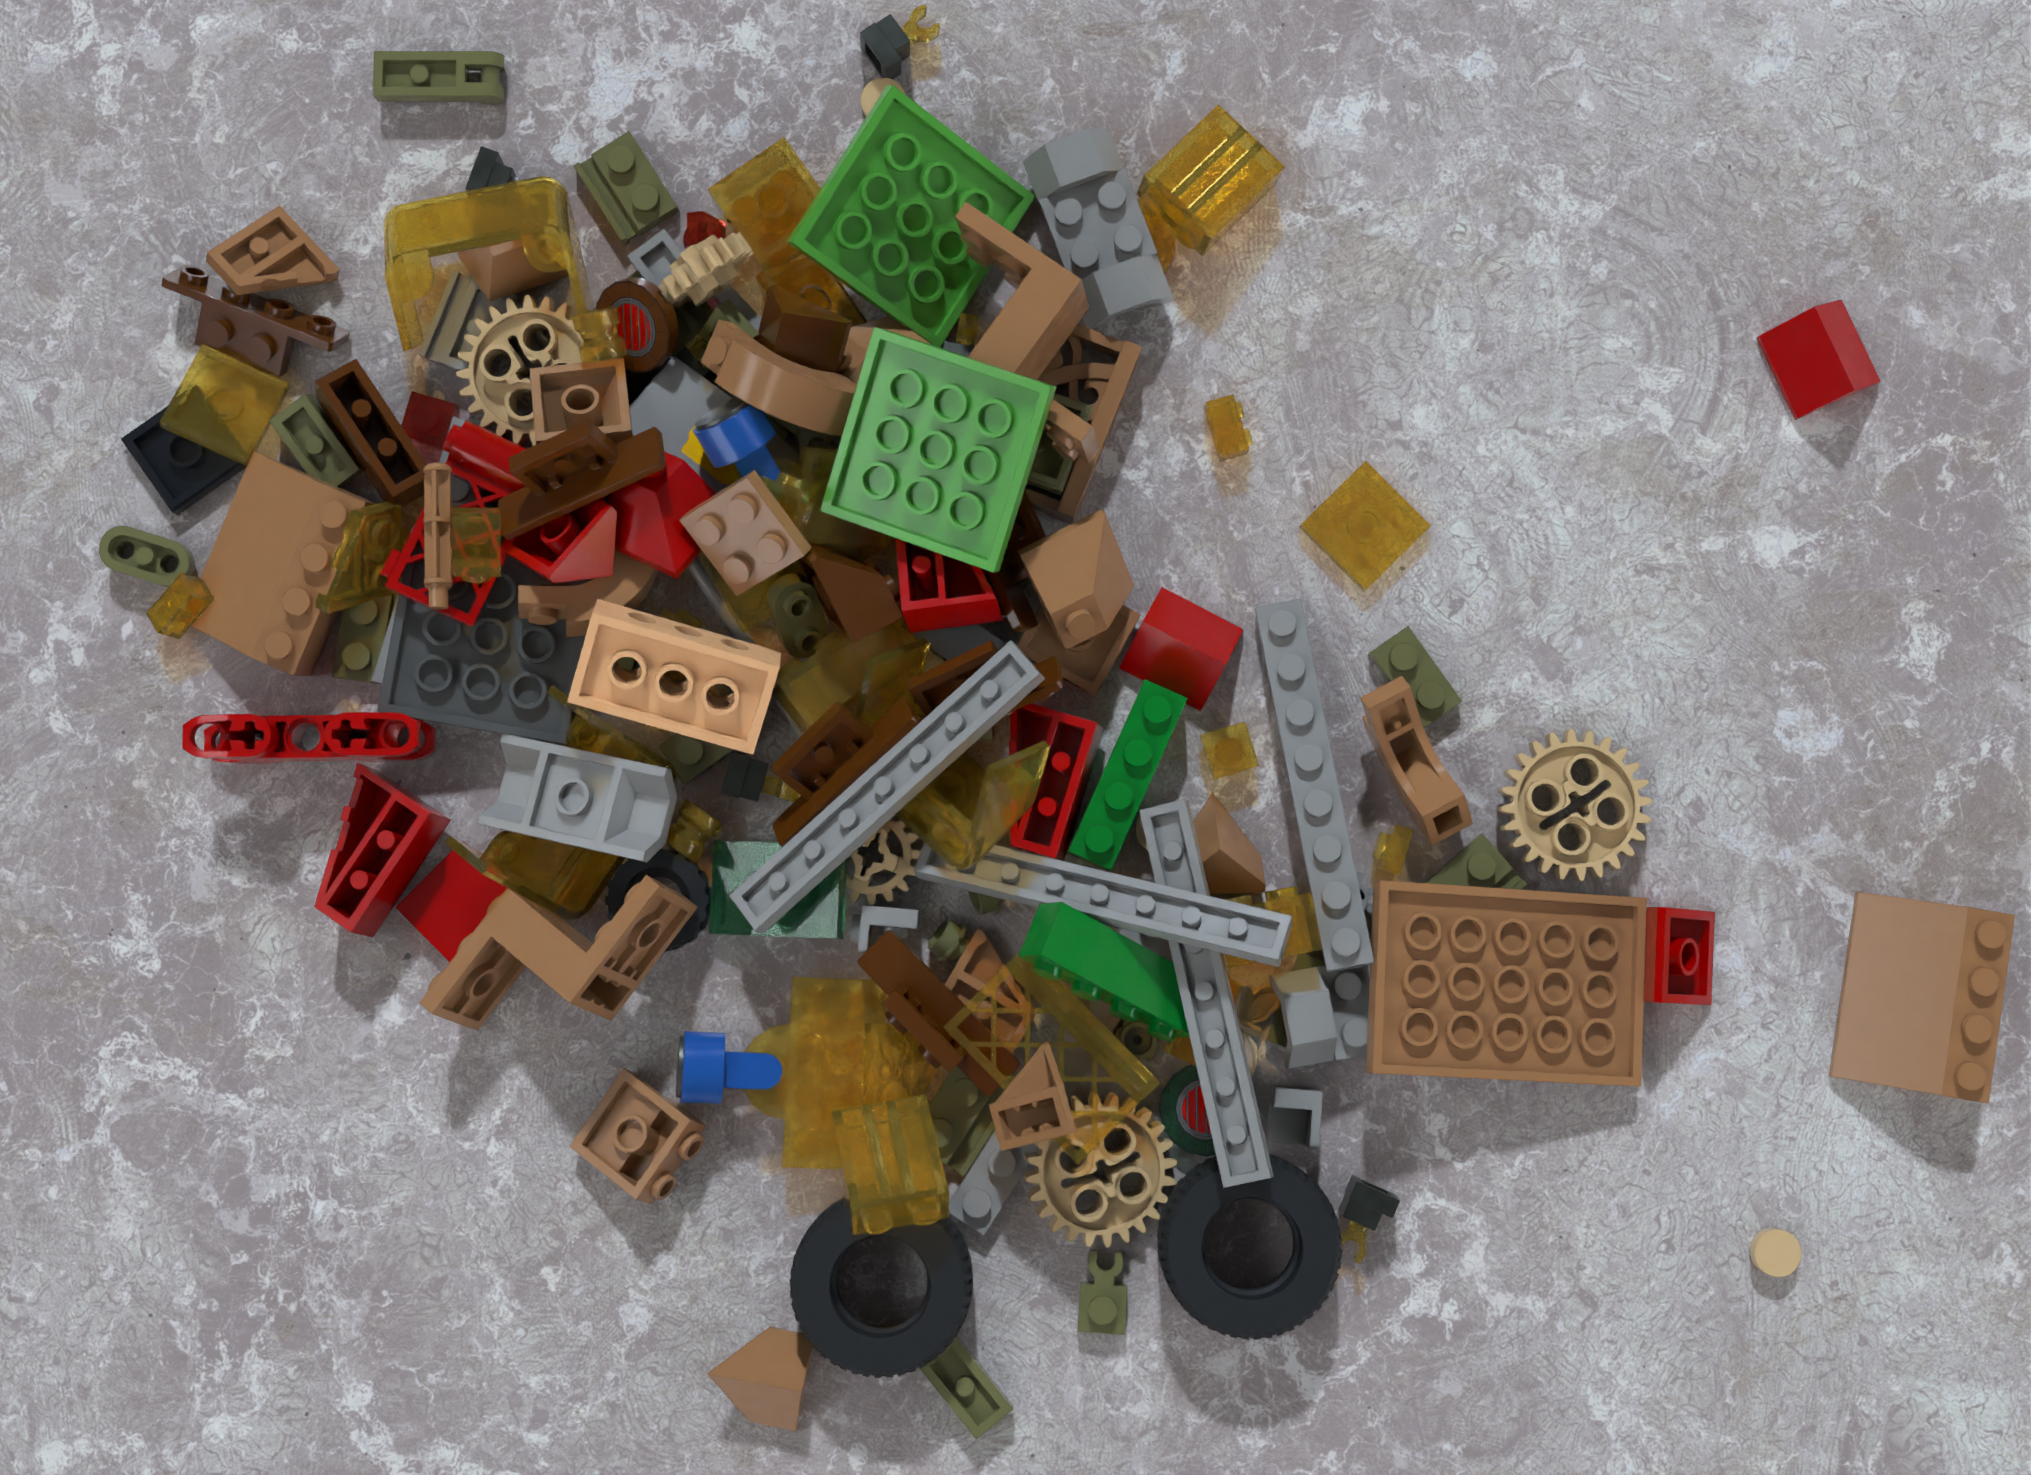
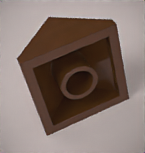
M777 285L769 286L758 330L759 336L756 341L770 351L794 363L820 371L839 373L852 321Z

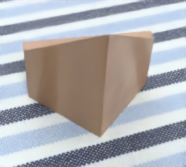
M532 233L496 235L456 248L460 260L490 302L572 275L534 243Z
M1212 792L1193 821L1209 893L1265 892L1266 883L1261 855Z
M1046 1038L996 1102L988 1104L1001 1151L1077 1132L1065 1088L1048 1039Z
M769 1326V1328L707 1374L749 1422L796 1431L813 1344L811 1341H807L804 1333Z

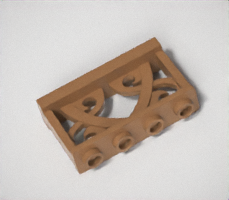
M1077 324L1066 339L1073 353L1072 365L1062 367L1063 358L1058 350L1055 357L1037 380L1056 386V388L1069 384V398L1079 402L1081 401L1078 396V382L1086 381L1084 393L1090 389L1097 392V401L1090 405L1093 406L1088 423L1094 429L1100 450L1089 464L1080 457L1075 459L1062 492L1061 501L1025 488L1034 509L1055 516L1056 519L1069 524L1074 523L1142 350L1140 345L1127 340L1123 342L1080 324ZM1081 344L1116 357L1115 365L1081 363Z

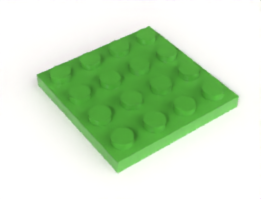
M888 85L872 107L787 243L889 318L911 329L931 345L941 347L992 266L991 264L989 268H985L966 253L968 247L960 239L961 231L956 222L955 215L963 204L967 202L1013 233L1035 198V195L894 85Z
M874 327L820 511L987 571L999 572L1056 386L883 328Z

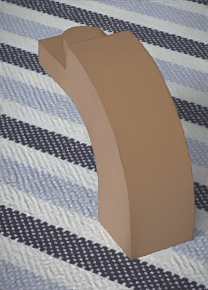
M718 320L701 360L702 364L717 375L715 383L742 401L774 417L809 430L842 437L857 386L843 374L808 368L785 359L761 345L733 322Z
M614 550L613 576L594 578L591 581L575 586L518 585L519 619H528L530 623L537 625H549L555 623L557 619H566V637L584 636L587 633L597 599L636 609L648 595L658 570Z
M1403 676L1360 697L1365 711L1362 720L1379 760L1406 809L1430 844L1434 845L1472 825L1473 822L1465 795L1435 753L1420 720L1411 687Z

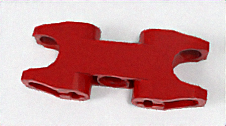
M346 712L337 715L259 716L254 714L201 715L183 724L182 749L199 758L212 759L222 763L240 764L281 763L286 761H418L436 751V728L427 722L396 712ZM212 724L204 730L203 751L195 743V733L202 725ZM315 726L319 731L320 739L315 748L307 751L302 742L303 734L307 729ZM408 727L409 739L406 744L400 746V733ZM420 729H421V730L423 731V733H424V736H425L424 745H423L422 748H421L420 750H418L417 752H413V751H415L416 749H418L419 747H421V744H420ZM220 733L221 740L218 746L216 747V737ZM366 733L367 739H357V737H362ZM255 738H263V740L255 741Z

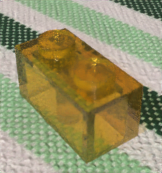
M1233 394L1205 402L1204 411L1219 462L1247 455L1250 449L1249 446L1252 445V438L1249 429H1244L1241 418H1244V411L1241 402H1236Z
M180 573L147 611L146 615L157 633L180 639L215 598L203 579Z

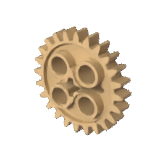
M525 295L523 308H519L513 299L508 298L506 299V313L503 314L497 308L491 306L489 311L493 321L488 324L478 318L474 320L481 333L478 337L469 334L464 335V339L473 348L471 352H458L457 356L469 362V368L457 371L456 376L469 380L470 385L464 387L459 393L466 398L475 397L476 400L467 409L470 414L477 415L485 412L480 422L482 428L489 429L498 424L496 429L497 435L506 439L513 431V442L520 446H523L529 435L530 441L534 446L536 441L533 412L527 416H521L517 410L519 397L524 393L531 392V381L529 378H525L529 375L530 370L510 344V338L516 336L527 359L542 367L597 361L596 359L602 357L606 352L603 346H591V343L598 337L597 330L592 328L581 331L587 321L585 316L578 314L569 320L571 306L563 303L554 312L553 299L545 296L540 307L537 308L535 299L530 295ZM547 328L550 333L548 346L544 350L534 351L531 347L532 334L538 329ZM502 353H508L511 358L509 371L503 376H495L492 371L493 360Z
M1573 729L1564 731L1562 743L1554 732L1545 736L1546 749L1536 740L1530 742L1528 745L1532 757L1523 753L1516 754L1514 758L1521 769H1507L1503 773L1513 782L1512 786L1498 788V793L1509 798V804L1498 807L1497 812L1510 814L1511 819L1502 825L1500 829L1501 831L1514 830L1517 835L1508 846L1516 848L1524 845L1526 851L1521 861L1528 863L1536 857L1540 859L1537 872L1540 874L1546 873L1552 865L1555 866V879L1564 880L1569 869H1571L1575 881H1584L1586 867H1588L1594 878L1603 877L1602 863H1605L1612 870L1621 868L1617 854L1619 853L1627 858L1633 857L1635 852L1628 842L1630 840L1644 841L1646 837L1636 829L1637 824L1650 823L1652 819L1640 813V806L1653 803L1652 799L1639 796L1638 792L1649 781L1648 779L1634 780L1632 776L1639 768L1640 763L1635 762L1625 765L1622 761L1628 749L1624 747L1611 753L1609 751L1611 738L1605 737L1595 745L1594 734L1590 730L1583 733L1579 742H1577ZM1575 761L1584 762L1590 770V779L1585 786L1577 784L1572 779L1571 767ZM1602 781L1608 782L1609 787L1599 795L1579 805L1577 808L1578 812L1562 816L1545 830L1540 828L1539 824L1543 820L1567 807L1571 803L1570 798L1587 794ZM1537 786L1545 787L1552 796V803L1546 811L1537 809L1532 802V793ZM1603 799L1610 801L1616 809L1615 820L1610 825L1603 823L1597 815V807ZM1564 825L1571 826L1578 835V842L1570 851L1564 849L1558 840L1559 830Z
M1091 1091L1088 1097V1105L1084 1106L1076 1096H1072L1071 1113L1077 1132L1036 1142L1034 1144L1038 1147V1152L1024 1154V1159L1030 1164L1035 1165V1169L1023 1173V1178L1026 1182L1037 1184V1186L1027 1192V1196L1031 1201L1044 1200L1035 1211L1040 1218L1053 1214L1048 1226L1054 1233L1066 1224L1064 1236L1069 1242H1072L1082 1232V1241L1086 1247H1091L1096 1235H1099L1102 1243L1108 1248L1112 1243V1234L1115 1233L1125 1243H1128V1228L1134 1226L1143 1234L1147 1232L1142 1219L1147 1215L1159 1220L1161 1217L1153 1206L1156 1202L1166 1203L1168 1200V1196L1161 1191L1162 1187L1176 1185V1180L1165 1173V1169L1176 1166L1177 1160L1171 1156L1163 1155L1165 1151L1173 1146V1142L1169 1138L1157 1139L1165 1126L1159 1121L1147 1125L1152 1112L1143 1107L1134 1114L1136 1101L1130 1097H1127L1119 1107L1118 1096L1114 1092H1109L1104 1104H1101L1098 1094ZM1113 1128H1122L1124 1130V1139L1121 1145L1115 1149H1106L1104 1147V1138L1108 1131ZM1071 1145L1080 1146V1158L1072 1166L1060 1165V1154L1066 1147ZM1132 1152L1139 1153L1138 1158L1135 1160L1121 1161L1129 1157ZM1099 1160H1103L1107 1164L1103 1168L1104 1176L1101 1178H1097L1093 1174L1097 1170L1096 1162ZM1130 1172L1139 1173L1140 1181L1136 1189L1128 1193L1120 1192L1119 1185L1123 1176ZM1069 1177H1079L1074 1181L1070 1182L1068 1186H1061L1062 1180ZM1088 1189L1096 1191V1200L1092 1207L1086 1210L1076 1209V1198L1082 1191Z

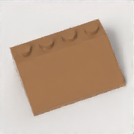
M253 451L183 622L253 659L290 675L312 676L345 597L346 587L350 585L382 506Z
M1855 892L1829 1076L1989 1104L2015 915L1972 907Z

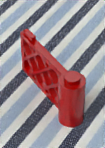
M466 420L462 427L455 424L452 426L442 450L449 453L445 464L452 468L451 476L470 484L476 499L475 501L452 508V519L454 515L479 507L487 529L486 532L461 540L453 519L452 534L455 542L452 543V551L459 550L467 571L465 574L452 578L453 585L470 580L476 599L468 614L450 606L449 602L448 609L432 610L473 628L508 557V554L499 546L496 536L500 535V527L493 529L484 505L499 501L502 497L526 487L510 473L509 457L526 450V448ZM478 488L492 495L481 498ZM423 507L402 552L392 549L380 575L388 578L385 584L386 589L429 608V596L426 595L429 594L428 589L424 587L416 590L399 582L408 565L425 560ZM490 538L496 553L493 564L473 571L464 547ZM418 542H420L423 553L412 556ZM487 574L481 588H479L476 577Z

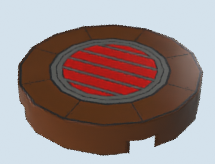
M642 278L623 279L614 282L604 289L596 303L595 312L598 339L604 347L606 354L611 359L624 358L625 370L632 373L650 372L664 365L667 358L673 356L677 348L679 336L676 312L670 301L665 303L663 297L659 294L662 291L654 283Z

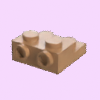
M623 1068L569 1147L635 1200L653 1204L656 1199L663 1200L672 1192L677 1183V1178L673 1174L683 1159L686 1161L691 1160L701 1150L704 1143L701 1133L706 1125L676 1101L663 1096L634 1072Z

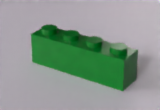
M1144 679L1067 851L1068 854L1108 872L1112 870L1188 698Z
M1064 902L1039 904L1018 955L1034 964L1032 967L1034 973L1049 980L1058 981L1060 978L1072 985L1071 992L1089 1001L1096 1002L1099 999L1111 1005L1109 1009L1111 1014L1130 1022H1135L1136 1019L1148 1025L1147 1032L1158 1039L1173 1042L1175 1037H1190L1173 962Z

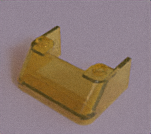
M539 176L400 204L393 207L384 219L385 280L403 351L419 347L424 341L414 300L425 296L433 286L434 271L430 257L522 239L526 258L534 268L543 272L568 270L578 316L588 314L595 309L569 195L565 186L553 177Z
M925 638L867 660L855 715L869 727L880 719L901 697H905L911 702L918 719L926 716L908 689V679L923 673L930 645ZM1045 741L1039 742L987 765L986 770L964 752L895 815L950 866L958 870L965 869L981 861L1034 804L1050 745Z
M553 685L550 687L547 693L577 714L566 733L567 747L668 768L672 772L675 783V768L669 761L591 709L568 703L569 695ZM502 831L496 835L484 853L451 835L445 842L446 845L483 875L568 920L578 919L591 910L608 885L609 880L616 873V868L625 859V857L600 853L510 831Z

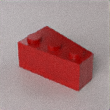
M895 538L901 611L910 633L1003 621L997 599L981 568Z
M1032 703L1010 714L1011 846L1032 854L1061 861L1065 860L1104 733V729L1097 722Z
M357 763L353 775L356 778L351 799L349 805L344 806L340 818L341 821H344L336 849H331L314 907L349 932L374 937L451 819L380 771Z

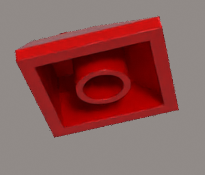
M664 451L665 468L613 492L610 506L617 511L615 550L677 579L701 551L679 520L688 511L717 493L685 460Z

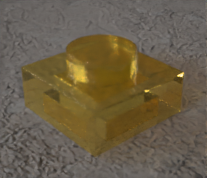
M1245 721L1199 736L1213 781L1259 766Z
M1395 824L1388 827L1387 833L1379 832L1372 852V858L1378 860L1375 871L1391 876L1400 875L1414 830Z

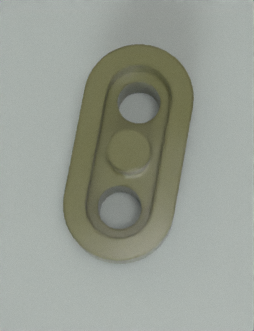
M129 526L113 527L103 535L99 544L100 558L108 568L163 587H180L188 582L194 573V556L186 546ZM128 544H133L134 554L132 557L124 559V547ZM176 557L178 567L174 572L168 573L166 564L169 559Z
M790 573L781 576L771 585L767 595L768 605L779 641L786 651L795 658L813 656L823 648L828 638V629L817 591L809 580L801 574Z

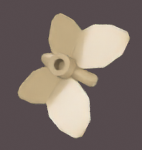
M1242 984L1238 992L1235 1008L1252 1077L1258 1059L1257 1045L1250 1035L1258 1037L1262 1032L1261 1027L1254 1024L1265 1021L1278 1008L1280 1001L1271 986L1259 987L1252 992L1250 987Z

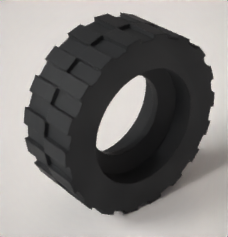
M660 849L648 862L628 858L627 862L620 864L616 868V874L613 879L609 880L607 885L609 891L608 896H605V905H608L609 921L613 919L623 906L627 892L635 884L641 882L646 875L651 878L664 877L670 879L679 887L681 894L698 907L664 952L682 948L685 944L694 941L698 937V933L705 929L708 923V915L712 913L711 896H713L712 888L709 887L707 882L708 877L694 860L672 850Z

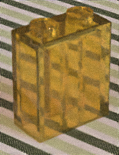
M1218 104L1143 176L1136 194L1140 197L1143 207L1151 215L1161 217L1174 229V234L1181 244L1189 249L1194 248L1203 256L1276 185L1285 166Z
M926 1094L832 1111L833 1138L853 1235L862 1233L881 1234L894 1227L911 1224L925 1226L933 1224L939 1219L949 1218V1189Z

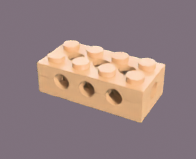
M597 599L567 702L753 755L779 672L781 652ZM631 657L640 664V668L636 670L625 669L619 664L618 659ZM676 670L683 673L687 680L682 683H673L665 677L664 673ZM715 684H725L733 690V693L727 696H719L713 693L710 687Z

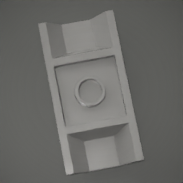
M1087 128L1044 144L1023 160L1061 265L1082 279L1090 307L1082 317L1085 327L1094 330L1111 318L1139 307L1173 301L1171 290L1157 256V250L1109 129Z
M502 734L500 744L507 764L497 801L480 815L478 824L642 862H648L665 845L677 801L670 769Z
M1322 965L1269 975L1270 985L1281 1003L1287 1036L1284 1056L1285 1069L1367 1055L1370 965L1329 973L1326 971V966Z

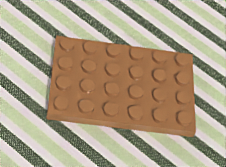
M1384 880L1374 881L1371 935L1374 963L1370 964L1366 1073L1641 1087L1647 898Z

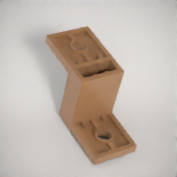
M965 202L955 215V219L961 231L960 239L968 247L966 253L985 268H989L993 264L1006 274L1003 278L1016 289L968 357L1037 380L1090 308L1082 279ZM1052 400L1043 432L1053 440L1051 446L1070 461L1074 462L1077 457H1080L1089 464L1100 450L1092 425L1055 400Z
M646 875L641 882L635 884L627 892L623 906L611 921L605 923L598 930L593 944L551 908L507 888L502 895L492 901L488 907L487 915L475 931L462 940L457 954L445 970L432 979L428 992L419 1003L433 1015L478 1031L527 967L570 1004L612 1021L698 907L682 894Z

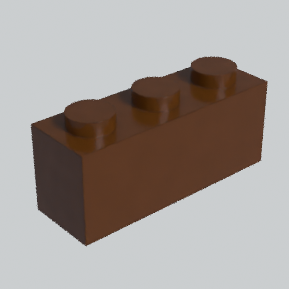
M354 359L315 380L317 402L391 513L424 495L423 468L427 464L358 360Z

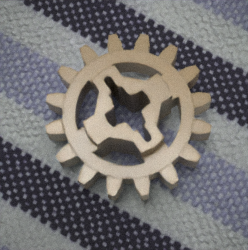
M741 232L737 234L731 233L725 239H717L715 235H711L704 241L691 245L681 252L680 257L669 265L672 274L662 279V283L657 287L662 291L660 294L666 302L670 301L673 308L675 306L678 308L687 301L689 303L693 301L696 306H699L731 287L730 285L741 276L738 267L749 261L748 258L754 254L753 250Z
M904 817L895 823L891 818L851 854L856 867L853 879L846 874L842 863L827 876H838L840 879L834 890L839 893L847 887L852 890L850 901L854 903L859 900L861 894H866L869 906H875L878 894H883L889 903L893 902L894 894L892 890L895 887L907 892L910 888L904 879L907 874L916 876L914 872L915 867L911 866V862L913 859H919L921 851L912 850L911 844L920 838L918 833L906 835L904 832L909 820ZM891 830L898 836L902 844L903 858L892 854L888 844ZM881 834L878 841L880 843L878 851L884 855V860L882 863L873 862L863 876L866 868L864 866L866 859L860 855V850L862 847L871 848ZM886 870L896 873L887 883L869 887L874 875Z

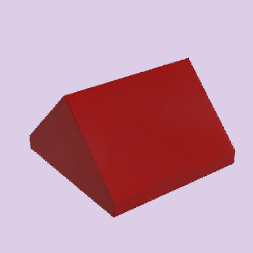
M1842 299L1814 306L1756 338L1795 420L1881 382Z
M597 499L522 535L507 540L501 549L552 583L613 576L617 511L609 504Z
M1161 587L1119 669L1143 682L1146 679L1188 698L1185 704L1201 711L1244 629Z
M1647 907L1644 1002L1694 1005L1712 1004L1715 912L1669 907Z

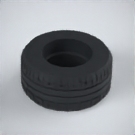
M1269 1154L1274 1177L1223 1188L1216 1155L1204 1160L1201 1164L1198 1163L1192 1170L1185 1173L1186 1176L1183 1179L1180 1178L1177 1185L1170 1191L1171 1194L1161 1211V1218L1158 1223L1157 1248L1159 1261L1165 1280L1174 1297L1183 1309L1200 1324L1206 1325L1208 1329L1217 1331L1224 1336L1227 1334L1232 1338L1239 1337L1249 1340V1338L1254 1340L1264 1337L1272 1338V1335L1277 1334V1336H1280L1286 1331L1294 1330V1327L1297 1325L1301 1326L1305 1323L1306 1319L1314 1316L1313 1313L1316 1310L1319 1311L1322 1307L1321 1304L1328 1299L1329 1291L1332 1292L1334 1282L1337 1281L1339 1276L1337 1273L1338 1269L1341 1268L1340 1260L1343 1252L1341 1249V1245H1343L1340 1235L1341 1229L1338 1225L1339 1220L1328 1197L1319 1185L1303 1170L1273 1154ZM1240 1199H1258L1275 1206L1287 1219L1293 1236L1292 1255L1285 1269L1271 1282L1255 1288L1235 1287L1220 1279L1210 1268L1204 1251L1205 1232L1212 1217L1226 1204Z
M876 1187L860 1190L846 1197L844 1196L831 1204L815 1219L803 1236L794 1255L790 1272V1298H792L791 1305L795 1312V1319L800 1323L799 1328L804 1332L807 1341H811L812 1347L819 1351L824 1359L828 1358L831 1360V1364L838 1365L845 1371L848 1369L852 1371V1374H863L865 1377L874 1375L875 1378H881L882 1376L893 1377L896 1374L901 1376L907 1372L916 1371L918 1367L926 1366L927 1363L937 1359V1356L942 1354L954 1341L968 1314L973 1289V1270L971 1256L964 1236L959 1231L956 1223L951 1220V1217L941 1207L933 1204V1201L924 1198L918 1193L917 1195L912 1193L913 1191H905L900 1188ZM876 1236L897 1238L910 1245L920 1256L927 1273V1290L920 1307L904 1321L887 1326L870 1324L853 1315L844 1305L838 1289V1271L844 1256L857 1243Z

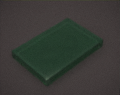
M714 840L709 934L844 939L847 859L762 934L753 929L729 895L782 847L779 846L778 842Z

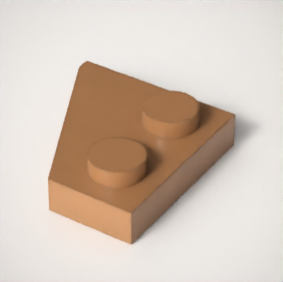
M280 205L208 251L206 255V262L237 295L329 283L338 279L340 271Z
M977 929L945 985L1013 1054L1036 1013L985 933Z

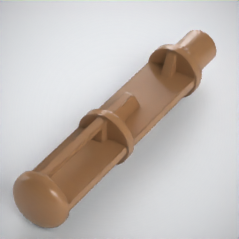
M435 462L427 464L423 468L424 585L429 590V609L442 610L448 609V590L453 585L452 468L445 463Z

